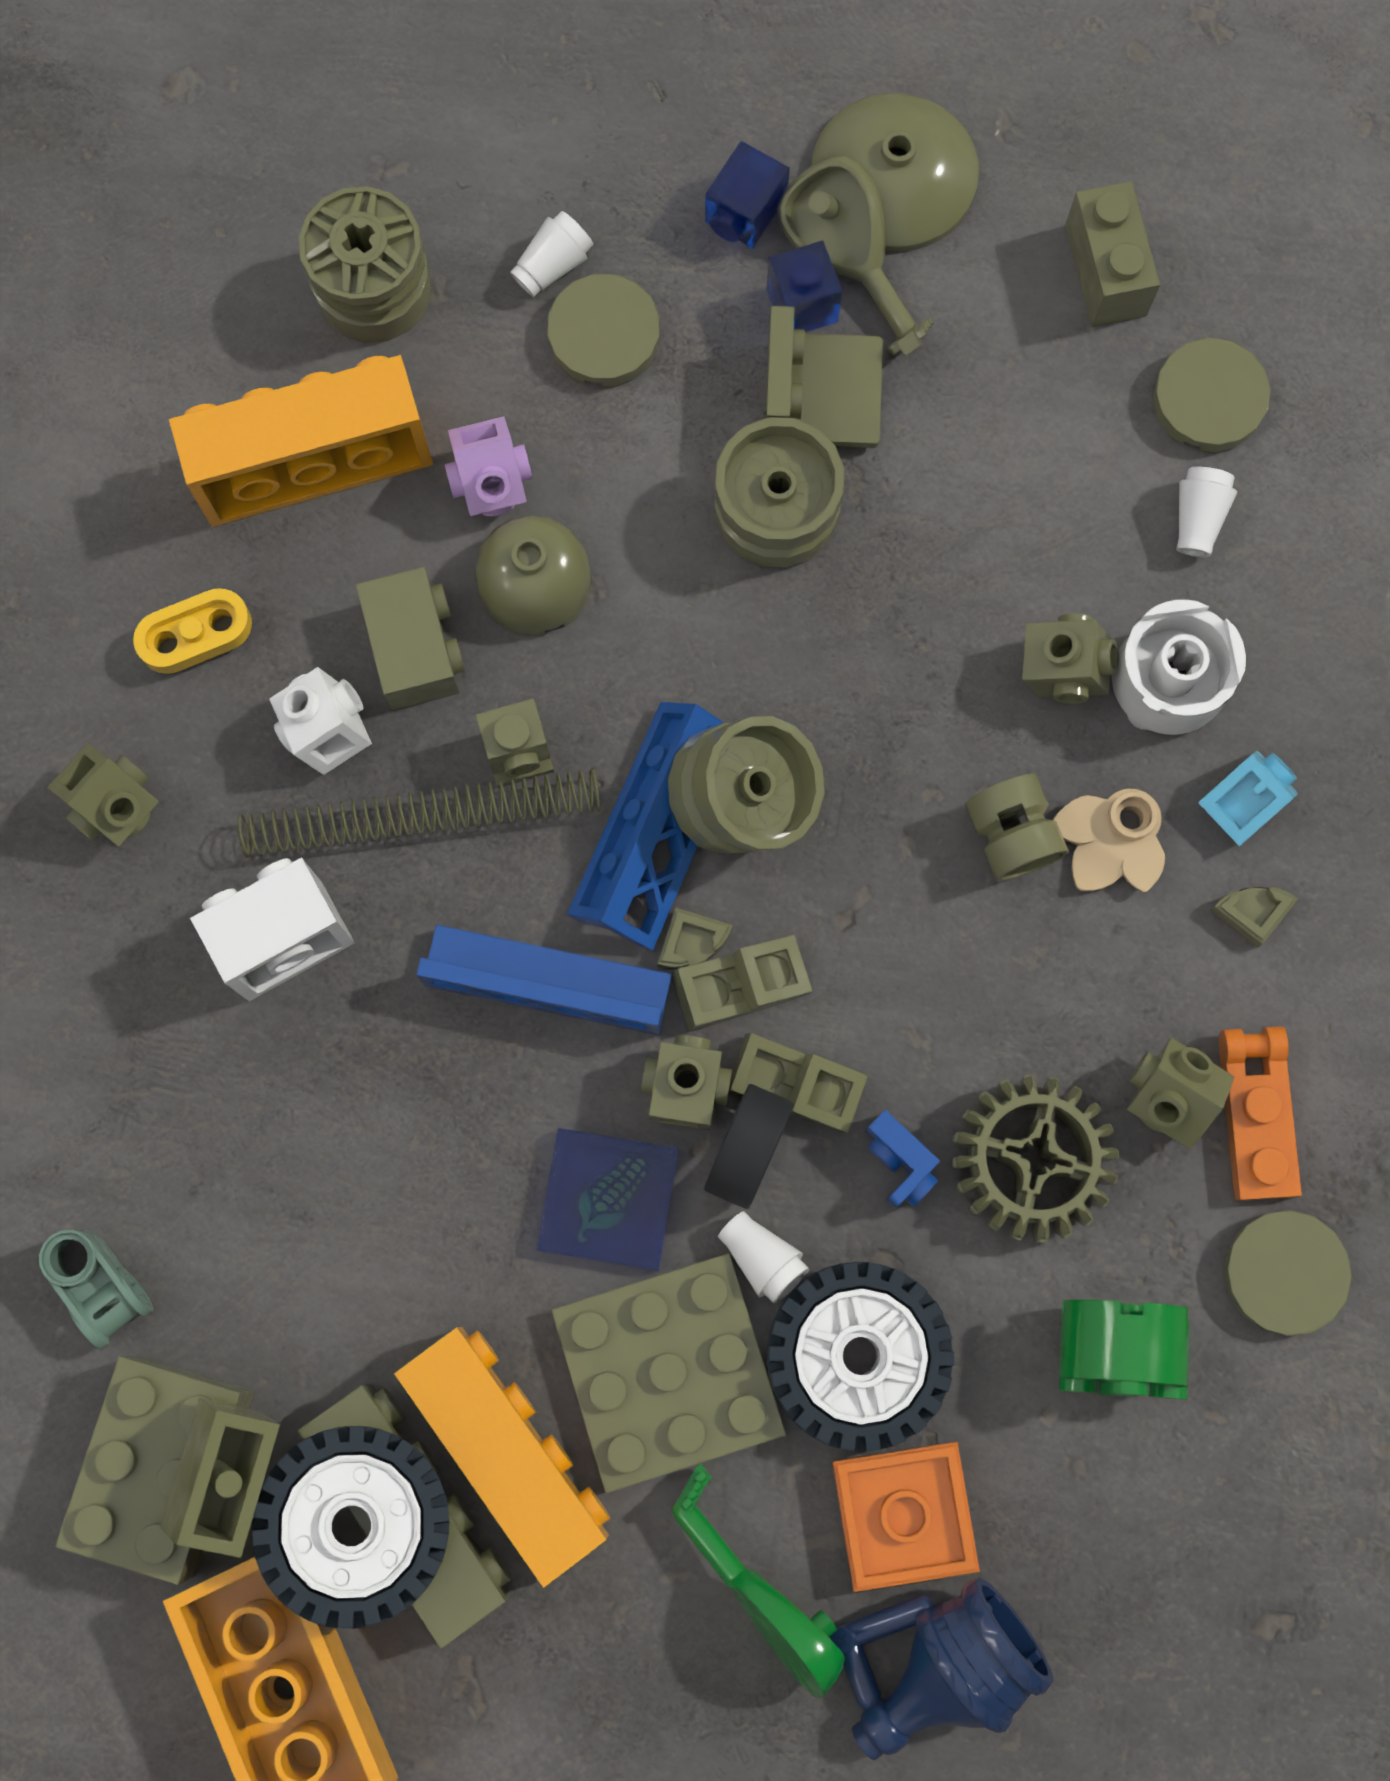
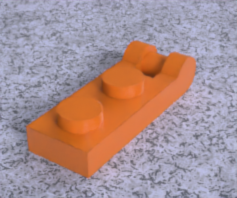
M1284 1026L1263 1027L1261 1033L1244 1034L1240 1028L1221 1029L1219 1033L1221 1068L1234 1076L1225 1102L1235 1201L1296 1198L1302 1196L1287 1065L1289 1045ZM1262 1057L1264 1075L1246 1076L1245 1059Z

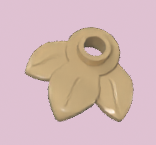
M1123 789L1114 793L1108 800L1090 795L1081 796L1063 807L1053 819L1057 821L1064 840L1077 845L1073 852L1071 864L1072 878L1077 890H1102L1114 884L1123 876L1135 889L1146 893L1161 876L1165 864V853L1156 837L1161 826V811L1157 802L1146 792L1138 789ZM1123 811L1134 812L1139 818V827L1136 829L1124 827L1120 821V813Z

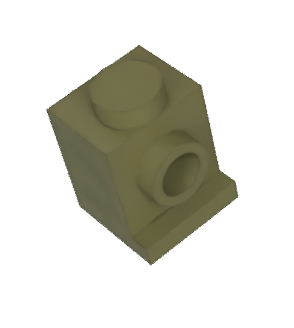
M534 698L476 714L497 788H499L500 780L503 786L510 785L511 779L514 780V783L522 781L523 777L525 780L532 779L534 775L539 777L554 772Z

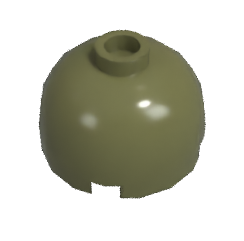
M533 514L511 518L493 529L480 547L475 568L479 598L492 620L510 632L533 637L545 635L546 630L556 629L562 624L565 627L575 621L588 603L592 585L588 554L574 532L556 519Z

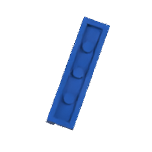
M660 702L567 915L583 924L609 929L640 948L653 951L698 847L680 829L669 805L668 777L676 753L690 736L710 726L724 722L697 704ZM668 838L672 857L666 870L655 874L651 857L657 842ZM644 892L648 912L639 930L624 921V917L633 897Z
M436 925L428 959L420 958L416 974L425 987L658 1036L672 979V974L441 925Z

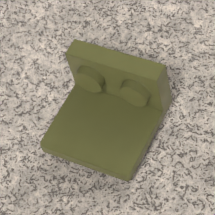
M771 306L765 418L798 419L818 428L835 446L876 448L880 441L883 339L879 336L805 333V329H794V307Z

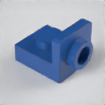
M884 1110L865 1131L873 1139L867 1148L892 1172H895L902 1166L909 1173L885 1201L893 1208L898 1207L904 1200L914 1207L938 1182V1179L930 1172L940 1160L887 1110Z

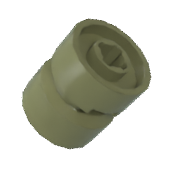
M1034 773L1021 775L995 784L973 795L964 804L976 834L988 837L989 843L984 849V854L997 882L1011 880L1039 870L1060 860L1069 853L1057 821L1045 819L1044 813L1050 804L1038 775ZM1025 815L1026 823L1006 831L1003 830L1001 824Z

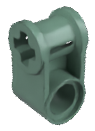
M61 1230L51 1235L43 1243L39 1253V1266L43 1275L67 1306L79 1330L97 1349L102 1350L110 1344L109 1336L138 1314L146 1317L153 1312V1305L144 1289L122 1266L105 1240L97 1233L88 1230ZM76 1240L87 1251V1263L79 1274L72 1275L65 1269L62 1255L65 1248ZM119 1301V1303H118L117 1305H115L113 1308H111L109 1311H107L110 1307H112L114 1304H116V1303Z

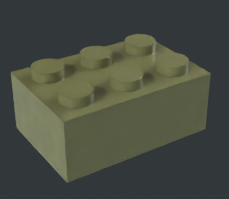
M138 1355L119 1356L55 1547L176 1585L195 1577L203 1550L176 1545L160 1527L199 1398H204L249 1409L255 1391Z

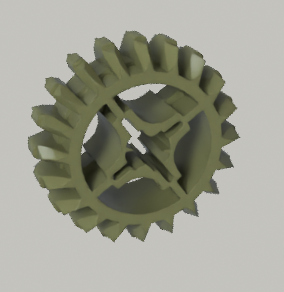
M1025 1075L1021 1079V1095L1017 1094L1013 1084L1008 1079L1003 1080L997 1085L1002 1103H999L993 1095L984 1091L977 1097L980 1108L986 1114L985 1117L972 1110H966L961 1116V1120L975 1130L974 1135L966 1132H957L953 1135V1144L970 1149L969 1156H958L951 1159V1168L956 1170L970 1168L972 1175L971 1178L964 1179L956 1184L957 1192L960 1194L966 1193L976 1187L981 1197L973 1201L968 1210L972 1215H976L990 1205L995 1210L987 1223V1228L991 1231H997L1007 1218L1011 1219L1009 1232L1010 1239L1022 1240L1026 1233L1027 1225L1031 1224L1035 1242H1047L1050 1234L1049 1222L1052 1223L1060 1238H1067L1073 1234L1068 1215H1071L1082 1226L1090 1225L1094 1220L1092 1213L1084 1204L1085 1201L1099 1208L1107 1206L1109 1198L1095 1187L1096 1183L1102 1185L1117 1183L1118 1175L1113 1171L1102 1169L1101 1162L1118 1159L1119 1150L1113 1147L1101 1149L1099 1143L1100 1139L1108 1137L1114 1132L1111 1124H1104L1096 1129L1093 1128L1089 1120L1098 1115L1101 1107L1096 1102L1085 1107L1082 1111L1075 1107L1082 1095L1080 1088L1074 1086L1065 1094L1063 1099L1058 1098L1060 1087L1058 1078L1050 1077L1047 1079L1043 1086L1042 1094H1038L1037 1082L1034 1076ZM1026 1109L1036 1110L1034 1121L1029 1124L1024 1139L1012 1140L1005 1138L1004 1140L990 1137L995 1125L1008 1113ZM1054 1116L1061 1120L1075 1136L1080 1148L1082 1161L1077 1160V1156L1062 1151L1055 1140L1056 1123L1053 1122ZM1038 1140L1037 1145L1040 1146L1039 1156L1048 1159V1163L1055 1165L1049 1168L1044 1166L1037 1169V1175L1031 1178L1032 1173L1029 1172L1030 1162L1021 1158V1155L1015 1152L1021 1149L1024 1152L1033 1147L1032 1142ZM986 1156L993 1157L994 1161L1006 1165L1012 1171L1015 1178L1013 1191L1016 1194L1015 1202L1004 1196L994 1184L988 1170ZM1048 1177L1061 1179L1069 1177L1079 1180L1071 1195L1057 1207L1045 1210L1033 1209L1035 1198L1041 1193L1044 1181Z

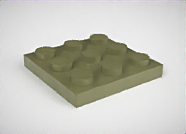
M729 1253L551 1309L605 1493H610L786 1436Z

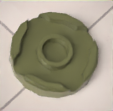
M592 274L573 281L557 295L548 314V343L556 363L571 378L583 383L586 380L591 383H600V386L615 387L635 379L651 365L659 344L660 316L652 297L636 282L616 274Z
M1205 338L1187 342L1170 354L1157 375L1152 401L1158 421L1171 438L1183 445L1187 442L1192 446H1198L1200 451L1214 453L1233 449L1254 434L1268 411L1271 388L1264 367L1250 351L1233 341Z
M1292 1210L1266 1213L1243 1225L1234 1236V1241L1230 1245L1229 1253H1226L1223 1266L1226 1291L1239 1314L1252 1324L1282 1336L1313 1333L1333 1321L1347 1302L1352 1280L1348 1253L1336 1233L1316 1217Z

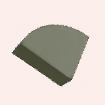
M1251 887L1231 892L1214 905L1210 911L1258 948L1267 940L1298 898L1279 888Z
M675 908L658 961V968L676 970L710 960L726 944L733 925Z

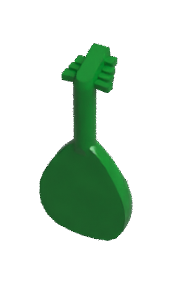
M700 1463L695 1468L672 1509L676 1522L725 1584L734 1592L759 1632L786 1668L812 1696L821 1698L834 1685L843 1670L844 1654L829 1638L837 1631L836 1626L822 1610H819L809 1619L756 1571L747 1569L696 1506L704 1489L712 1480L711 1475Z

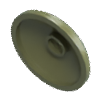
M904 93L877 94L848 105L838 112L825 126L813 152L812 165L832 156H848L862 164L872 176L880 191L883 204L885 251L887 252L920 249L950 234L965 218L977 190L979 179L978 157L968 132L949 111L930 100ZM900 148L905 150L907 154L895 156L889 150Z

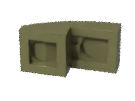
M795 935L740 948L732 955L678 968L672 973V979L689 1031L754 1013L813 992Z
M747 1033L743 1038L731 1072L728 1092L743 1097L749 1084L756 1085L792 1101L794 1107L790 1115L833 1130L848 1133L868 1075L818 1055H806L756 1034Z

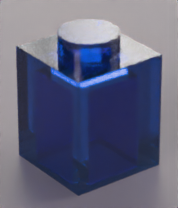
M740 141L705 194V222L721 238L730 242L738 240L753 249L777 213V206L781 196L788 187L790 167Z
M823 240L768 258L767 293L772 306L794 307V329H805V332L838 322L842 288Z

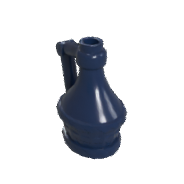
M980 1577L967 1582L961 1590L960 1596L936 1605L931 1597L919 1595L851 1622L843 1623L830 1636V1639L844 1654V1670L858 1705L864 1709L861 1720L852 1726L854 1738L862 1751L872 1760L878 1759L883 1754L892 1755L897 1753L908 1744L911 1734L928 1727L954 1725L970 1728H987L996 1733L1006 1732L1014 1720L1013 1715L1021 1708L1031 1694L1037 1696L1045 1693L1054 1681L1051 1668L1031 1632L1004 1597L989 1582ZM917 1626L905 1673L899 1685L888 1699H881V1692L863 1645Z

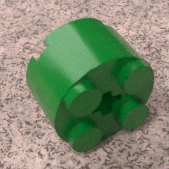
M1071 1299L1062 1301L1058 1391L1097 1393V1382H1099V1395L1137 1397L1148 1396L1149 1385V1397L1187 1400L1189 1376L1188 1307L1143 1302V1305L1129 1304L1115 1300Z

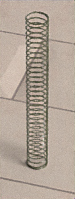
M595 768L589 770L590 803L583 773L581 770L578 771L579 806L571 773L567 772L568 809L560 775L556 773L557 812L548 775L545 774L544 776L545 811L538 781L534 775V814L526 780L523 777V817L514 780H510L512 816L509 813L503 783L501 780L499 781L500 819L495 805L491 782H488L489 822L479 783L476 784L478 822L475 819L468 785H465L466 824L461 811L457 787L454 786L455 826L451 818L446 790L443 787L444 828L438 814L434 790L431 789L432 829L426 813L423 792L420 790L421 831L417 824L411 792L408 793L410 832H408L405 824L400 794L397 793L399 812L398 834L391 815L389 797L386 795L387 836L381 823L377 797H374L376 837H374L371 830L366 799L363 798L365 815L364 839L358 826L354 800H351L354 821L353 840H351L347 829L344 805L340 801L342 817L341 842L334 825L332 804L329 802L328 809L331 821L330 844L324 832L320 805L317 804L320 824L319 845H317L312 832L309 806L306 805L305 811L309 832L307 847L301 835L297 807H294L297 828L296 848H294L289 835L287 812L283 808L282 814L286 831L284 850L277 835L275 811L271 810V820L275 835L273 851L270 849L266 838L264 814L260 811V825L263 835V849L261 853L255 841L252 814L248 813V823L252 838L250 854L247 824L244 816L239 814L238 835L240 847L245 857H251L254 853V848L259 855L264 854L266 847L271 854H274L277 844L284 853L288 849V843L294 851H297L300 841L302 846L308 850L311 845V839L317 848H320L323 838L327 846L331 847L334 836L338 844L342 845L345 840V833L352 844L356 840L357 833L361 841L365 842L368 830L372 839L376 841L379 836V827L385 839L389 838L390 823L393 833L399 838L402 824L406 834L411 836L413 821L417 832L422 835L424 831V817L431 833L435 831L436 818L440 829L444 832L447 827V814L452 829H457L458 811L464 828L467 829L469 826V808L476 827L480 826L481 808L485 822L490 826L492 822V805L497 822L502 824L503 801L507 817L513 823L515 814L514 798L520 819L522 821L525 820L527 799L531 817L535 820L537 817V795L543 817L547 818L548 792L553 812L558 817L560 810L559 788L565 812L567 815H570V785L576 810L581 814V781L588 810L592 813L593 782L597 810H601ZM241 818L245 829L247 850L241 833Z

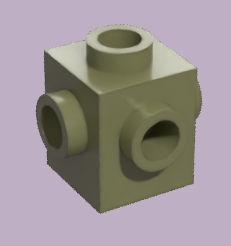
M1070 613L1059 616L1058 622L1026 623L1022 681L1040 698L1053 697V700L1057 702L1079 704L1087 702L1089 695H1109L1110 675H1115L1118 670V646L1115 639H1112L1095 619L1085 614Z
M88 742L47 787L73 809L65 819L93 842L102 833L118 847L127 837L136 835L145 827L150 818V811L159 802L142 787L150 778L123 755L114 763Z
M675 1035L674 1044L660 1043L658 1057H646L641 1092L652 1094L649 1109L650 1121L710 1131L714 1104L724 1106L727 1104L732 1069L720 1067L722 1051L710 1050L711 1040L690 1035ZM688 1073L695 1076L698 1082L691 1088H682L677 1085L676 1079L680 1075Z
M1171 1037L1157 1056L1147 1051L1137 1064L1128 1081L1136 1087V1090L1127 1110L1139 1117L1152 1130L1163 1132L1191 1150L1222 1111L1234 1076L1212 1063L1210 1058L1202 1051L1193 1047H1186Z

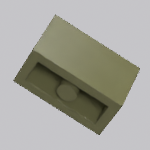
M1132 181L1077 191L1065 223V228L1091 326L1095 327L1147 316L1160 287V282Z
M424 566L356 584L383 694L391 711L459 694L455 674L465 672V667L457 638L445 640L441 620L451 618L442 583L431 586Z
M199 1398L160 1527L176 1545L241 1558L280 1424L261 1411Z

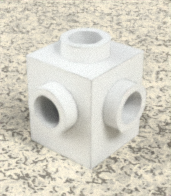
M319 667L307 674L298 676L291 681L288 687L270 698V702L279 720L274 724V729L281 743L289 752L323 775L372 744L358 712L363 710V704L355 689L344 679L337 682Z

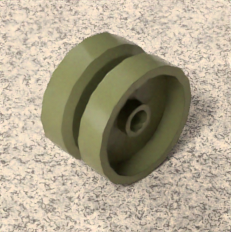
M768 417L745 425L726 442L716 463L714 518L723 540L739 557L762 567L788 568L811 560L829 543L839 522L840 506L844 494V466L836 446L818 428L795 418Z
M774 716L746 717L731 723L710 726L690 736L676 753L668 777L669 805L680 829L697 846L719 855L781 849L797 841L806 834L818 818L825 794L823 767L813 744L795 725Z

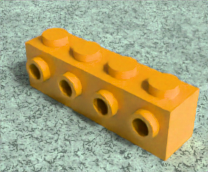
M456 1327L395 1372L394 1375L544 1588L607 1540L609 1533L603 1524L611 1518L590 1487L579 1492L565 1473V1471L573 1466V1463L555 1437L550 1434L542 1440L528 1419L536 1411L520 1387L515 1382L505 1387L491 1368L499 1362V1358L484 1336L478 1330L469 1336L463 1327Z

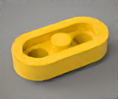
M221 588L211 589L144 617L134 632V648L142 661L153 671L163 674L176 673L242 645L251 632L252 618L244 601L236 593ZM224 616L232 618V624L227 630H214V624L219 618ZM168 638L177 639V646L172 652H159L160 645L164 640Z

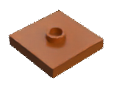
M957 1441L832 1460L848 1566L854 1592L980 1572Z

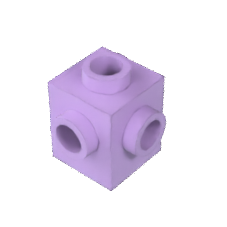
M504 416L448 430L455 462L444 464L453 499L465 496L470 516L481 513L485 516H498L511 511L517 504L527 502L522 481L533 479L524 444L513 447Z

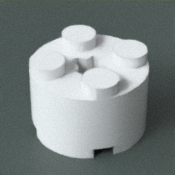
M1172 600L1151 608L1137 621L1118 650V670L1115 675H1112V685L1117 701L1127 714L1129 721L1135 727L1161 734H1184L1203 727L1218 714L1235 693L1246 666V654L1242 638L1236 627L1227 618L1225 620L1221 619L1208 610L1209 606L1198 601ZM1169 662H1173L1175 669L1171 668ZM1185 670L1187 674H1180L1178 671Z

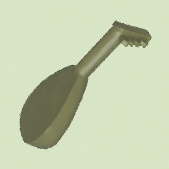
M832 156L815 163L795 178L782 194L777 206L779 224L793 247L807 259L838 276L863 282L897 336V340L887 347L889 353L896 355L902 351L908 356L922 346V338L928 335L927 331H929L934 323L929 317L918 326L916 325L881 269L885 257L886 242L884 210L880 191L864 166L848 156Z

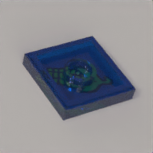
M558 1128L537 1251L659 1271L679 1148Z

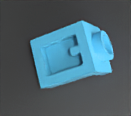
M1255 751L1198 803L1240 846L1295 798L1298 793L1291 784L1297 777L1273 752L1267 758H1264L1260 752Z

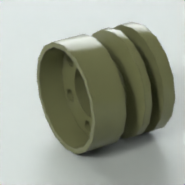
M369 186L343 188L322 198L306 215L298 238L300 260L305 269L306 277L310 282V288L316 304L326 323L344 337L365 343L389 341L410 331L425 314L432 295L430 269L424 252L419 225L409 207L392 193Z

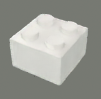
M302 857L294 862L287 858L268 865L257 874L259 881L239 892L232 888L213 895L202 904L204 911L190 918L224 983L248 1001L257 998L355 944L323 883Z

